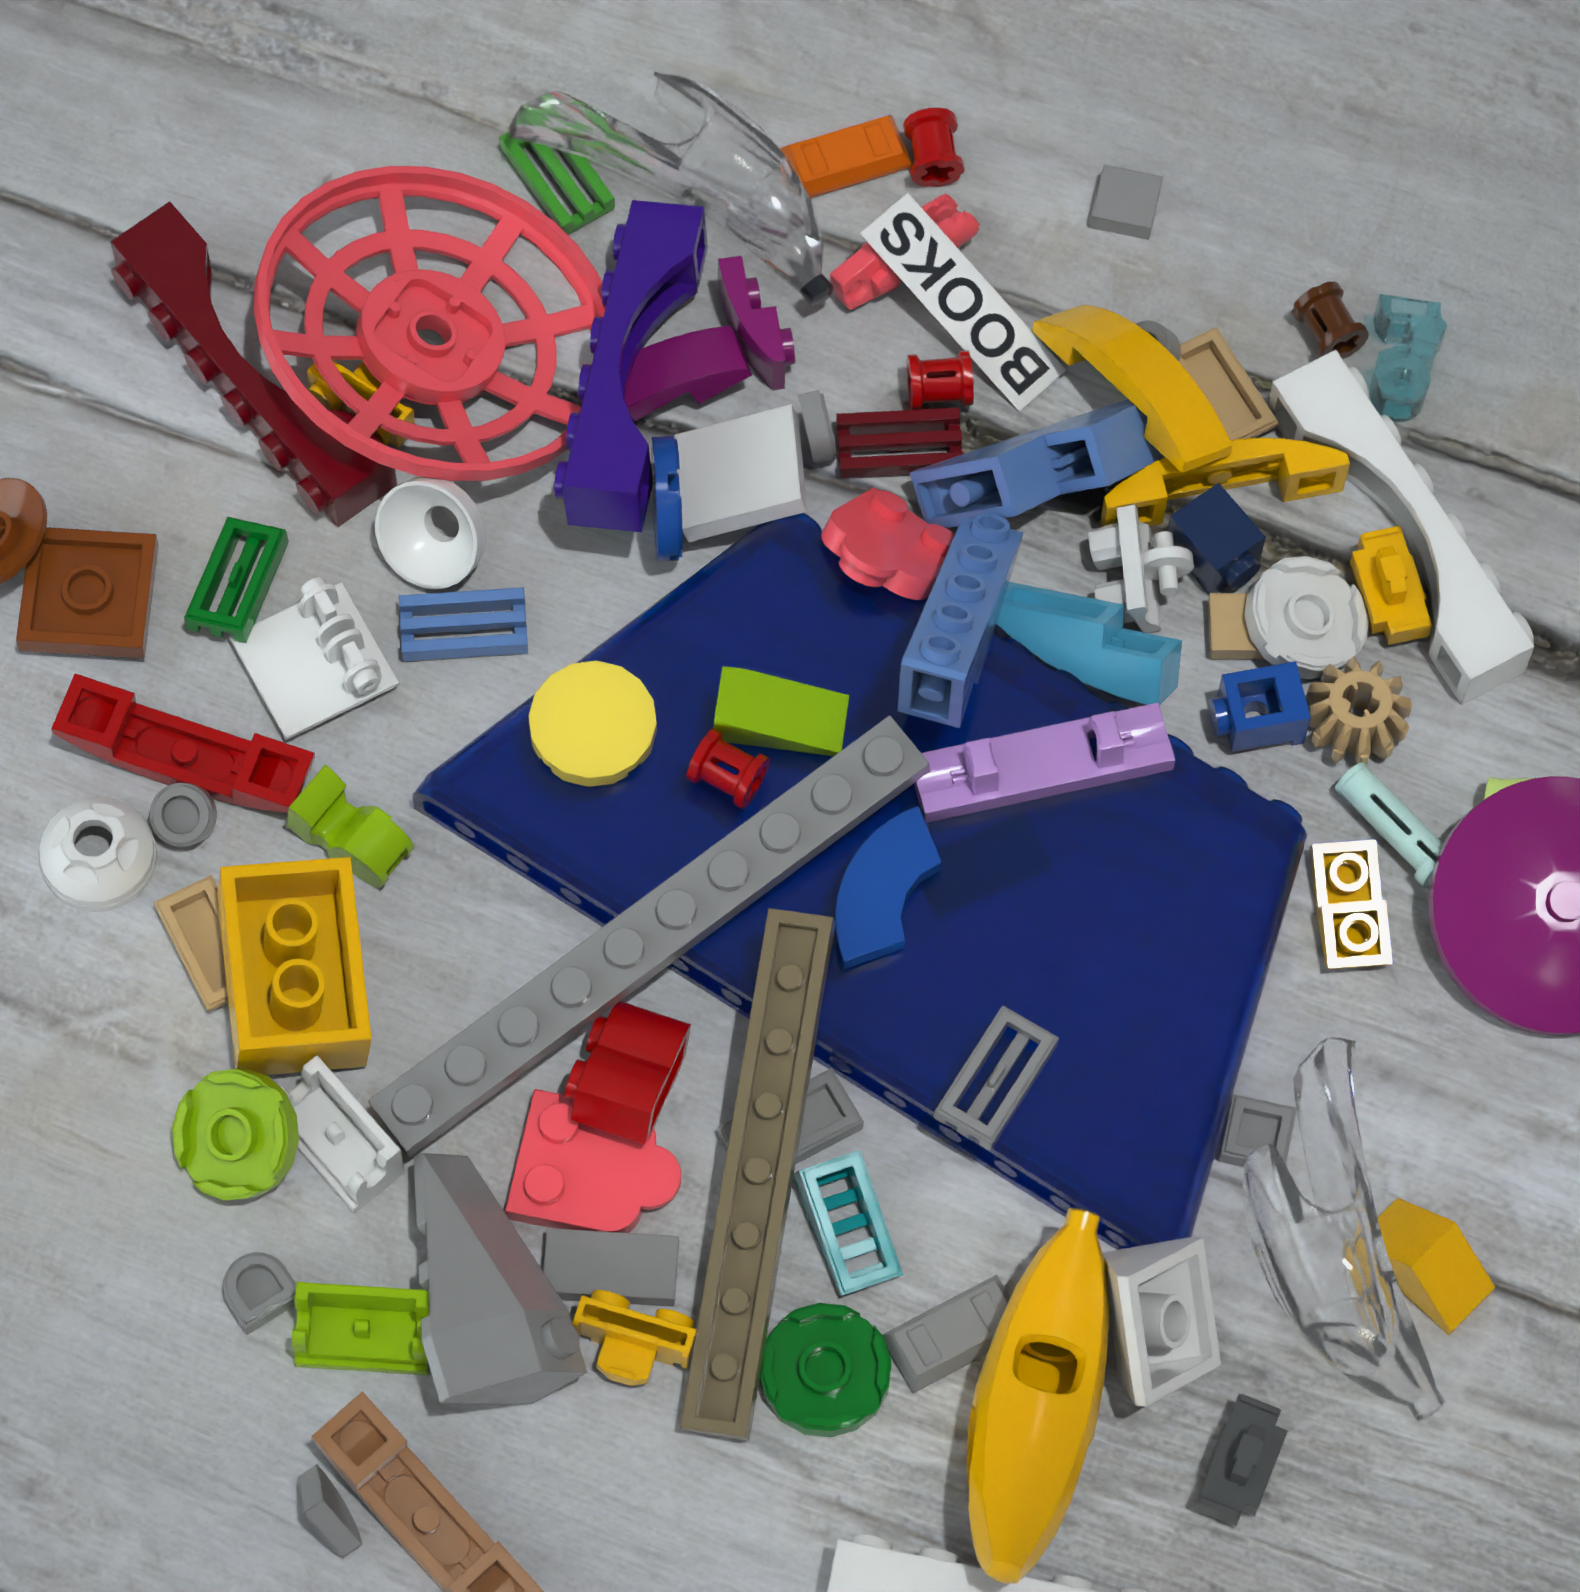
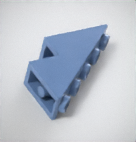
M1129 399L914 470L910 472V476L924 521L929 524L951 528L959 526L963 516L973 519L978 514L991 513L1003 518L1014 517L1060 494L1109 486L1165 457L1144 438L1148 417Z
M981 513L973 519L965 516L962 517L901 662L898 712L960 728L973 683H979L1024 533L1010 529V523L1005 518L991 513Z

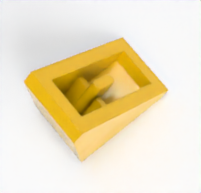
M1397 1198L1352 1244L1361 1255L1449 1336L1495 1289L1493 1282L1456 1222L1400 1198Z

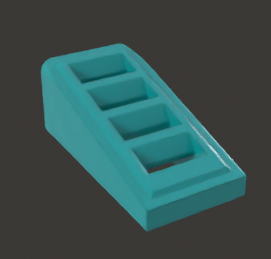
M861 1150L803 1168L794 1173L793 1177L802 1203L840 1297L903 1275ZM848 1177L852 1189L822 1198L819 1186ZM855 1201L858 1202L862 1213L831 1223L827 1211ZM867 1225L871 1238L842 1248L839 1247L837 1235ZM877 1250L881 1260L880 1263L848 1273L845 1260Z

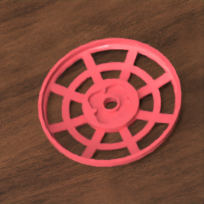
M386 166L356 171L328 181L302 197L281 218L265 246L254 285L253 311L260 344L273 373L289 397L317 426L344 446L379 464L416 476L447 481H488L522 474L549 463L568 450L566 442L567 428L557 439L543 448L520 457L490 462L480 443L510 433L525 423L533 414L568 425L571 412L580 413L581 406L547 394L552 385L556 370L555 337L589 328L591 332L594 317H603L606 307L602 305L603 283L581 248L552 219L524 199L495 184L460 172L426 166ZM403 196L426 197L453 202L482 212L499 222L482 247L444 233L427 230H409ZM379 199L384 232L374 233L354 240L338 250L330 259L301 234L309 225L333 210L362 200ZM520 234L536 245L559 268L563 276L576 291L582 306L547 315L543 304L532 288L513 268L503 262ZM414 251L442 254L460 260L469 266L460 279L439 271L419 270ZM286 252L315 278L310 286L305 304V334L272 329L270 319L271 289L278 265ZM388 252L394 271L393 275L379 282L371 292L345 273L362 260ZM490 279L497 282L514 299L525 315V320L502 323L493 305L481 293ZM330 291L360 313L356 325V336H324L322 328L323 309ZM423 329L435 331L444 339L445 344H428L418 336L417 331ZM535 343L536 369L530 387L497 371L504 356L505 347ZM284 355L313 358L317 370L330 389L349 408L357 413L355 417L346 424L327 410L301 383L284 358ZM332 360H363L369 371L382 384L367 401L345 381ZM485 390L515 405L512 410L500 418L472 427L462 402L474 398ZM403 398L418 403L436 405L446 429L418 426L397 419L390 414ZM380 427L392 434L417 442L435 445H454L463 463L418 457L385 446L371 437Z

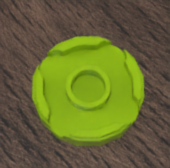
M247 1068L212 1071L201 1079L203 1080L198 1082L193 1090H188L178 1103L172 1126L174 1154L181 1168L187 1169L189 1175L195 1180L192 1183L202 1193L221 1200L255 1198L278 1186L293 1166L299 1144L297 1114L287 1093L269 1076Z

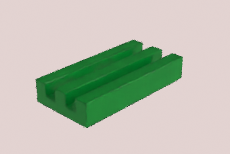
M227 517L184 616L187 630L200 632L201 627L209 628L212 636L223 638L225 632L233 634L234 641L247 643L289 543L286 529ZM240 536L248 537L240 557L234 564L228 578L229 582L217 611H209ZM264 541H267L234 617L232 616L261 546Z

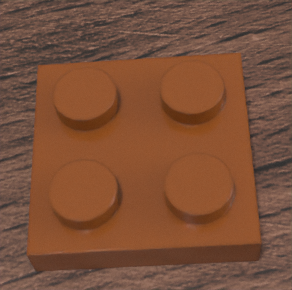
M46 527L40 546L26 564L16 636L19 651L145 659L159 547L156 534Z

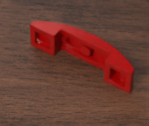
M76 673L51 728L54 735L70 744L151 780L166 785L192 783L205 789L214 800L273 812L288 813L289 806L300 795L315 759L314 752L254 733L250 741L136 703L135 693Z

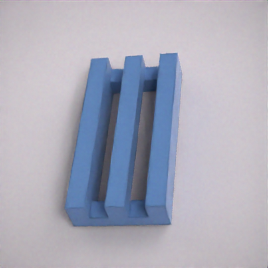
M524 587L398 595L403 662L528 653ZM514 627V634L414 640V634L452 632L453 634L474 633L476 630Z

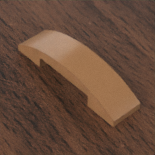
M363 1391L311 1436V1439L368 1509L444 1592H544L499 1541L495 1543L407 1447V1440Z

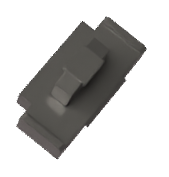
M1244 1394L1238 1395L1228 1423L1223 1424L1206 1467L1205 1473H1207V1476L1197 1499L1195 1510L1234 1526H1237L1242 1511L1253 1516L1256 1515L1288 1430L1276 1426L1281 1413L1279 1408Z

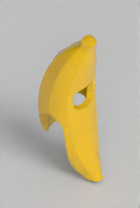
M1068 1208L1063 1226L1038 1250L1017 1283L995 1331L974 1392L968 1425L966 1458L972 1541L976 1558L982 1569L989 1577L1002 1583H1018L1037 1564L1057 1534L1072 1501L1088 1447L1095 1434L1106 1368L1109 1296L1106 1264L1097 1237L1100 1216L1084 1209Z

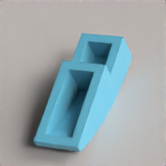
M1009 582L996 624L1010 637L1046 663L1085 684L1117 697L1146 705L1158 702L1161 705L1178 687L1182 640L1124 629V604Z

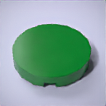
M816 1303L794 1309L781 1319V1323L774 1327L771 1334L769 1333L766 1338L759 1382L765 1402L782 1423L804 1435L831 1438L856 1431L877 1414L889 1391L892 1361L884 1336L875 1325L872 1326L868 1320L860 1317V1313L845 1305Z

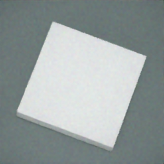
M792 404L674 435V439H677L679 451L680 469H677V473L679 474L680 496L682 500V527L688 543L807 512L799 418Z

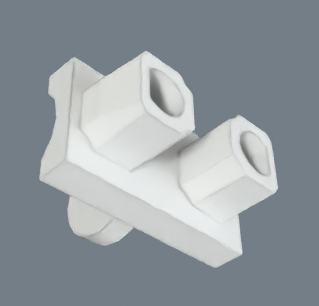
M1135 504L1116 508L1118 523L1089 531L1088 537L1090 553L1097 569L1104 570L1123 566L1124 579L1095 585V599L1124 604L1123 623L1135 621L1144 633L1162 630L1157 580L1159 581L1160 594L1174 595L1178 593L1177 578L1184 577L1194 569L1192 552L1187 548L1174 546L1173 535L1168 531L1158 532L1154 535L1155 548L1153 549L1151 528L1148 524L1139 522L1138 509Z

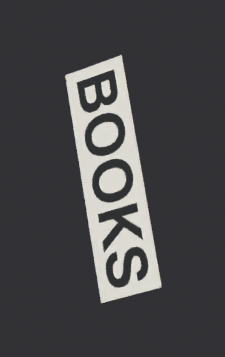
M908 192L860 233L963 350H969L971 359L1019 412L1066 371L1064 366Z

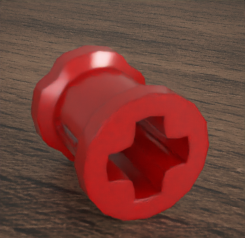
M939 107L926 108L910 114L904 120V134L912 141L914 163L910 168V175L912 181L919 186L941 187L952 184L960 179L961 174L965 170L962 158L956 155L953 134L957 131L958 127L957 117L954 112Z
M969 350L959 351L957 358L920 360L917 354L907 355V386L911 410L921 409L923 403L960 400L963 406L973 405L974 383Z
M712 728L695 750L689 763L686 779L693 783H698L701 780L733 796L734 805L745 809L760 789L771 760L764 754H758L754 757L723 740V733ZM721 762L726 764L727 766L739 771V774L734 775L733 773L719 767L718 763Z

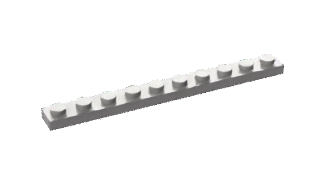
M889 715L368 1100L370 1107L408 1157H411L930 772V763Z

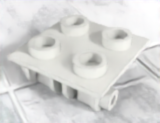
M321 577L313 578L301 587L300 590L303 594L301 602L254 624L247 643L234 641L233 635L229 636L286 740L399 686L397 678L342 582L333 585L326 584Z

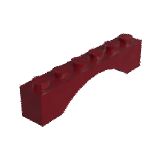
M170 201L110 241L116 264L111 269V273L120 289L131 300L137 296L142 299L150 309L147 312L148 317L157 332L167 342L175 338L187 352L184 354V357L194 375L205 385L212 381L224 395L221 397V400L231 418L240 427L243 428L249 424L261 437L258 443L268 461L278 471L286 467L299 481L296 484L298 493L315 514L318 515L324 511L336 526L340 527L397 486L394 468L379 464L355 452L329 435L295 404L285 390L265 379L239 354L223 331L211 302L212 269L207 243ZM327 409L346 424L356 415ZM372 435L371 438L380 443V441L374 435Z

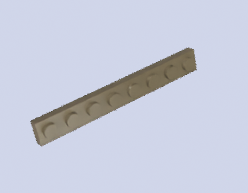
M768 908L680 1425L683 1431L746 1441L750 1440L836 925L834 918L830 916Z

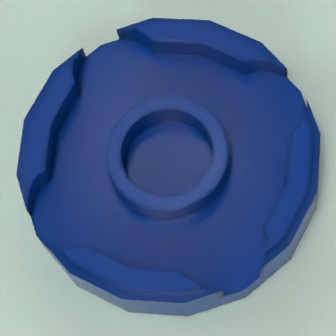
M674 436L652 437L651 469L653 477L652 499L657 562L679 561V558H682L683 527L682 500L680 496L679 474L677 473V469H680L677 439H674Z

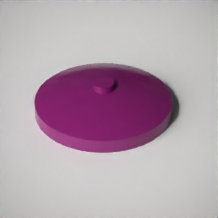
M1563 776L1533 778L1510 785L1484 799L1472 808L1450 832L1440 849L1430 879L1428 895L1430 929L1435 948L1449 976L1461 992L1485 1013L1500 1022L1531 1033L1544 1035L1580 1034V778Z

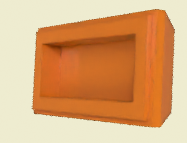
M893 115L877 118L779 148V153L799 201L911 168L913 165Z

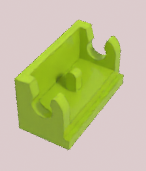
M296 1282L295 1309H297L296 1329H292L295 1367L428 1376L429 1363L422 1343L421 1320L430 1315L429 1290Z

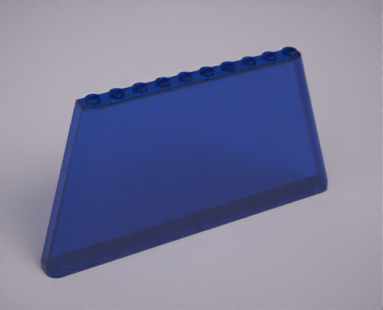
M801 513L759 524L576 662L601 661L621 666L642 681L654 700L657 733L651 754L642 765L639 763L635 769L629 771L627 777L614 784L587 787L566 782L552 773L551 768L544 764L541 757L539 759L532 748L528 715L535 695L533 694L428 773L413 793L412 798L415 810L603 927L834 757L729 743L754 757L758 754H764L771 760L760 789L745 809L734 805L733 796L701 780L698 783H693L687 780L686 773L695 750L707 733L714 728L723 666L748 669L849 695L842 750L889 715L917 749L924 753L965 744L966 742L999 737L1129 708L1114 701L1104 702L1086 691L1084 684L1073 674L1062 669L1053 671L1033 659L1030 651L1020 642L1009 637H1002L1000 639L993 635L979 683H973L960 728L898 712L901 662L928 597L923 600L908 599L891 592L884 586L870 587L853 580L840 568V557L823 543L821 538L822 530L818 523L807 514ZM1170 734L1167 735L1175 757L1173 770L926 823L941 858L942 866L941 871L920 882L905 902L901 918L905 937L904 949L843 970L834 931L813 1060L828 1069L832 1068L840 1077L1065 1218L1068 1208L1084 1209L1099 1215L1097 1237L1116 1250L1192 1237L1307 839L1306 830L1301 824L1303 821L1302 816L1291 805L1277 799L1267 800L1249 789L1246 781L1236 772L1222 766L1212 767L1194 756L1192 749L1184 741ZM1092 738L1089 739L1094 760L1097 761V739ZM721 762L718 763L719 767L733 773L734 775L739 774V771L727 766L726 764ZM914 784L668 965L667 968L750 1019L768 908L830 916L835 920L837 896L841 881L849 863L861 845L890 819L916 806H919L920 809ZM1003 1005L1059 1037V1042L992 1150L989 1151L980 1146V1140L970 1135L967 1138L958 1133L957 1127L951 1123L943 1124L934 1119V1114L939 1103ZM1010 1027L1006 1029L956 1108L967 1113L1018 1033ZM1030 1040L980 1118V1122L985 1125L989 1124L1039 1045L1038 1043Z

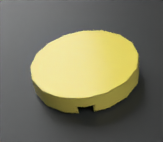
M601 661L573 663L550 675L535 693L528 715L532 748L539 759L541 757L544 764L551 768V772L562 780L587 787L614 784L627 777L629 771L635 769L639 763L642 765L651 754L657 733L654 700L642 681L621 666Z

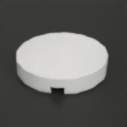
M1308 556L1280 560L1258 577L1247 594L1244 618L1251 641L1263 658L1272 665L1296 661L1300 678H1321L1323 669L1328 667L1329 664L1342 670L1345 668L1347 660L1356 656L1367 640L1369 616L1363 596L1353 583L1349 586L1339 576L1342 571L1326 561Z

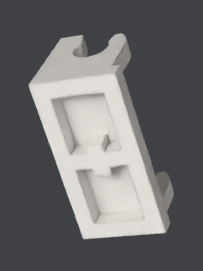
M317 1055L303 1066L301 1073L303 1080L296 1088L290 1092L283 1086L281 1088L287 1093L297 1114L299 1133L297 1149L353 1213H356L405 1173L400 1148Z

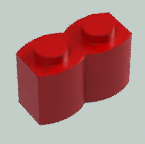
M622 1001L613 1006L608 1018L599 1016L595 1019L586 1045V1052L591 1054L587 1062L579 1059L575 1061L565 1089V1097L574 1099L571 1120L646 1144L681 1069L686 1055L691 1024Z

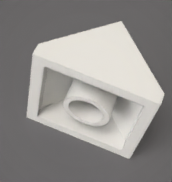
M1188 1237L1102 1252L1107 1271L1109 1317L1118 1380L1135 1406L1147 1407L1221 1365L1203 1237Z

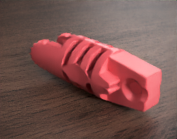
M946 194L940 195L921 208L953 244L959 248L977 235V231L980 230L978 228L980 224L970 213L958 211V205L952 197ZM868 242L864 243L860 250L830 273L831 284L834 287L837 299L849 310L888 291L892 292L899 287V281L903 282Z

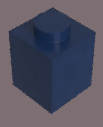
M1217 483L1170 515L1167 531L1173 535L1174 546L1187 548L1192 552L1194 569L1191 571V575L1208 595L1209 593H1218L1228 585L1232 589H1237L1251 580L1259 571L1266 537L1220 483Z

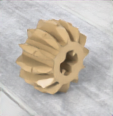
M1355 656L1347 660L1344 672L1329 664L1328 667L1323 669L1322 682H1313L1308 688L1306 699L1311 704L1308 706L1311 717L1309 727L1315 728L1311 741L1314 748L1332 744L1334 748L1331 758L1334 764L1344 758L1345 752L1353 753L1357 764L1364 762L1367 765L1370 752L1385 760L1392 754L1393 742H1401L1407 736L1409 725L1404 719L1410 716L1412 710L1411 698L1399 695L1403 687L1401 676L1385 680L1381 678L1383 666L1380 660L1371 666L1370 671L1361 670ZM1352 708L1362 709L1364 711L1363 716L1351 714Z

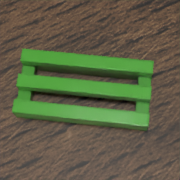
M551 109L541 114V121L533 125L531 121L520 125V132L514 137L510 138L509 132L499 137L501 150L548 216L567 235L615 209L614 196ZM548 136L595 203L590 204L545 142L544 137ZM531 146L577 213L572 216L567 213L523 151L524 148Z

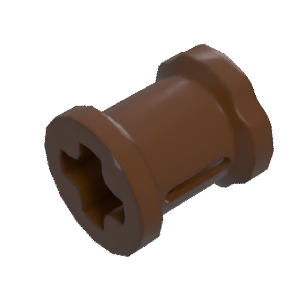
M1325 282L1309 289L1295 301L1292 310L1295 319L1307 325L1318 343L1316 353L1319 358L1337 350L1341 358L1345 359L1358 351L1369 337V332L1365 325L1360 322L1355 323L1342 301L1344 291L1337 282Z

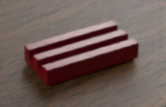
M959 407L836 414L840 479L910 475V472L963 454ZM914 448H949V452L851 457V452L887 450L888 452H909Z

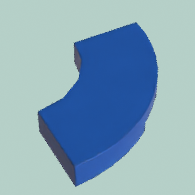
M919 806L902 812L879 827L861 845L845 871L837 896L835 914V937L843 970L904 949L905 937L901 918L905 902L920 882L941 871V858Z

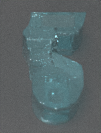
M1383 294L1379 295L1373 317L1375 333L1384 344L1399 345L1379 352L1372 375L1369 396L1371 403L1380 416L1385 414L1393 422H1406L1415 418L1421 412L1431 382V368L1435 356L1440 351L1447 324L1441 316V303Z

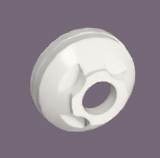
M422 476L414 477L395 486L384 496L378 506L375 518V535L379 549L391 568L406 581L428 589H443L453 586L473 571L483 555L485 527L482 516L468 494L450 481ZM434 506H444L454 513L459 523L457 536L447 537L435 528L431 518Z
M94 797L71 803L61 809L50 820L41 838L39 861L45 883L62 902L79 910L90 912L109 911L122 907L134 900L147 887L154 874L157 862V849L150 827L135 809L117 799ZM100 826L111 832L113 835L112 844L105 853L99 856H85L76 850V838L87 827Z

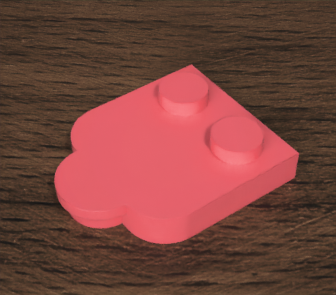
M875 487L833 510L821 533L823 543L840 557L839 566L847 576L866 586H884L899 596L913 600H923L929 597L955 536L949 529L937 524H929L909 511L907 503L896 494L885 490H878Z
M534 1089L505 1210L509 1220L555 1229L630 1233L639 1223L643 1210L661 1208L675 1198L681 1185L680 1165L670 1151L656 1145L655 1129L646 1144L639 1143L571 1120L574 1099L565 1097L563 1094Z

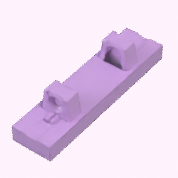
M1158 702L921 753L930 763V772L916 781L914 787L925 823L1170 771L1174 768L1175 757ZM1092 738L1097 739V761L1094 760L1089 739Z

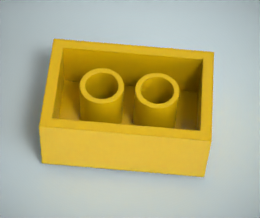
M351 857L220 867L217 899L235 1069L247 1068L264 1075L302 1072L303 1066L317 1055L330 1070L367 1067L372 1038Z

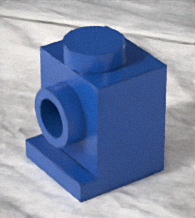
M1296 661L1222 674L1217 693L1218 698L1210 699L1209 711L1215 735L1217 737L1228 736L1231 752L1291 741L1292 746L1304 744L1311 717ZM1251 711L1259 712L1262 714L1260 716L1246 718L1245 716L1246 713Z

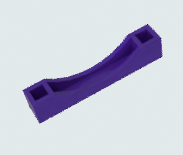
M632 200L626 224H617L613 256L617 263L615 271H605L602 284V305L606 308L603 317H594L591 327L590 350L594 357L592 365H582L579 376L578 395L579 400L583 402L580 413L571 412L568 420L566 442L567 448L571 451L568 461L558 462L555 474V497L557 499H564L567 525L642 533L653 486L649 444L633 423L625 403L627 381L640 349H642L655 328L674 309L698 293L708 250L703 206Z

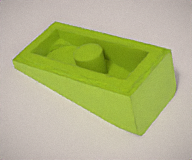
M723 666L714 728L723 733V740L728 743L835 756L842 751L849 695L748 669Z

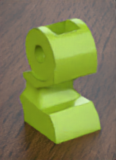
M325 764L289 806L286 827L300 836L307 844L320 845L326 849L329 858L351 857L352 873L367 884L381 888L388 881V876L399 862L413 851L414 844L409 836L391 820L392 817L379 807L362 806L356 808L348 803L345 795L347 785Z

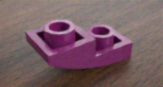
M742 256L718 259V291L728 326L731 325L735 330L746 360L758 376L772 390L785 389V366L795 364V349L791 328L780 329L776 306L761 308L757 277L746 278Z
M731 325L708 328L675 336L640 349L626 387L625 403L632 418L637 421L687 392L693 396L698 404H701L752 376L735 330Z

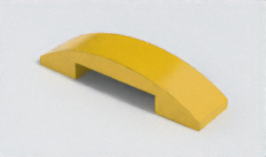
M1080 305L1034 321L1032 332L1068 366L1087 360L1148 417L1144 438L1181 473L1231 454L1233 445L1203 391L1180 362L1160 342L1141 327L1117 313L1090 305Z
M1246 438L1230 440L1233 446L1229 456L1183 473L1165 457L1135 472L1104 497L1100 527L1118 523L1116 508L1133 504L1138 509L1139 522L1149 526L1161 525L1164 521L1167 500L1203 494L1217 483H1220L1227 490L1277 481L1283 502L1342 492L1350 466L1348 454L1328 446L1307 441L1283 438Z

